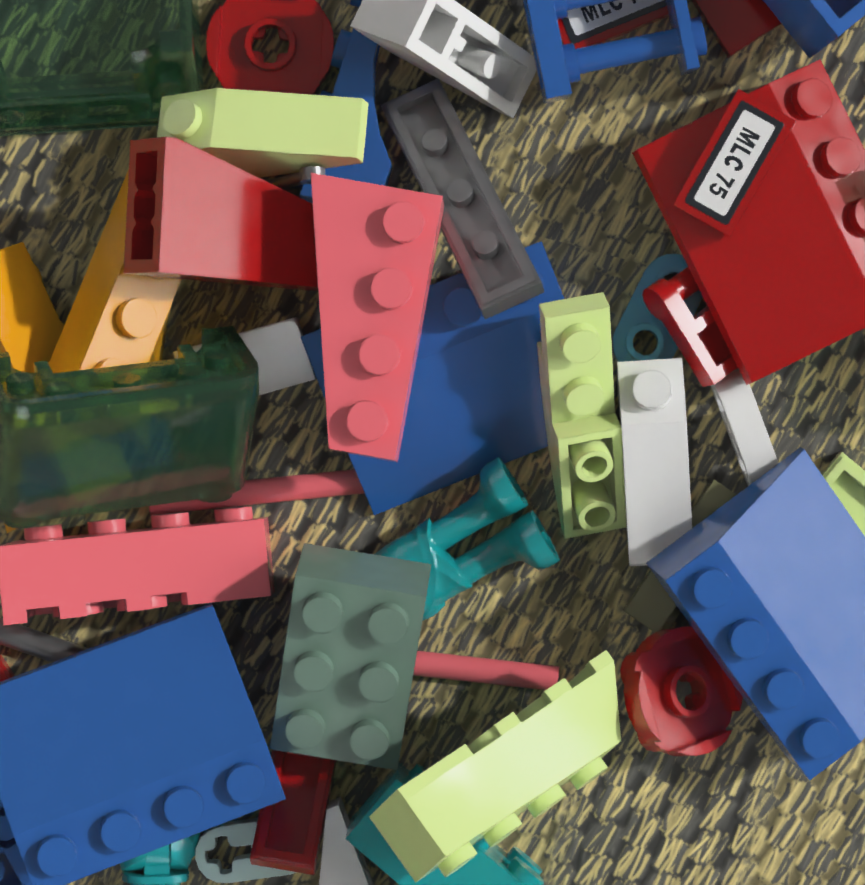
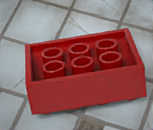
M821 59L748 93L796 120V123L731 237L673 205L730 103L632 152L746 385L865 328V149Z

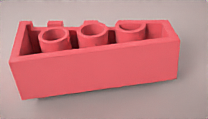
M311 173L328 447L333 451L398 462L443 216V196Z
M252 506L215 509V522L190 524L189 512L152 515L150 516L152 528L126 530L125 518L87 522L88 534L63 536L62 524L24 528L25 540H16L0 545V595L3 625L28 623V618L42 614H52L53 617L67 619L102 613L105 608H117V611L131 612L166 607L169 602L181 601V605H194L272 596L275 592L268 517L253 518Z

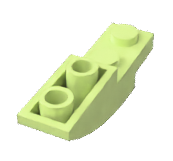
M604 292L540 303L539 313L542 342H537L539 374L551 470L563 536L565 539L626 528L622 428L615 413L610 306Z

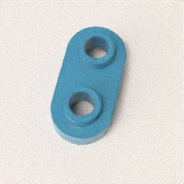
M667 254L660 256L645 269L613 334L612 349L618 362L672 359L678 346L663 322L648 310L642 294L645 288L658 279H663L668 274H678L688 267L683 255ZM700 290L684 300L693 316L703 298ZM649 331L655 336L657 345L653 353L641 355L634 349L633 338L637 332Z

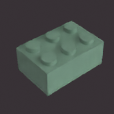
M304 543L293 586L270 749L392 770L398 769L432 564Z

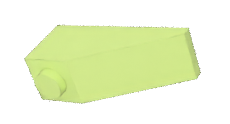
M226 88L200 90L162 97L157 137L178 138L259 178L297 173L300 168L307 166L332 168L361 164L364 158L369 104L363 98Z

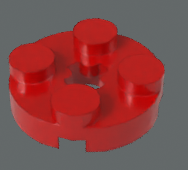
M226 0L223 6H219L210 20L206 37L207 57L209 65L223 88L315 95L332 68L330 63L335 48L334 33L328 17L315 0ZM270 28L278 29L280 40L289 42L288 52L278 54L274 63H266L263 53L253 51L254 40L264 39L266 29Z
M692 627L670 628L655 632L641 642L636 652L626 655L620 668L621 679L624 683L626 710L637 732L638 740L646 750L663 752L671 756H698L716 750L728 739L733 730H726L731 722L732 712L741 710L743 697ZM678 680L680 682H689L691 685L692 693L685 697L686 708L677 699L676 685Z

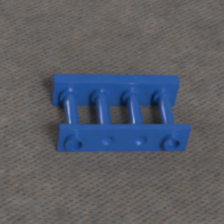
M522 0L543 104L569 99L572 95L570 83L581 81L580 74L677 55L680 75L682 76L694 73L699 69L698 57L707 55V42L702 20L700 17L690 18L687 0H666L671 25L669 30L575 49L573 43L562 45L557 19L567 18V11L617 0Z

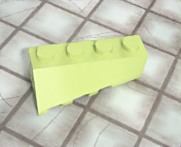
M607 650L590 660L585 665L586 667L569 683L563 678L545 690L541 697L533 701L517 715L512 712L480 735L468 747L464 744L398 788L369 816L415 883L439 868L445 878L478 854L473 847L474 844L484 838L490 848L495 846L522 825V822L517 817L528 809L532 816L537 818L566 796L561 789L562 786L571 781L576 790H579L608 768L602 758L621 742L615 664L614 659Z

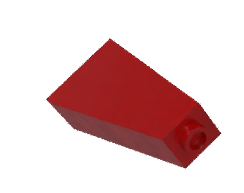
M157 137L130 140L123 274L318 291L313 204L178 138Z

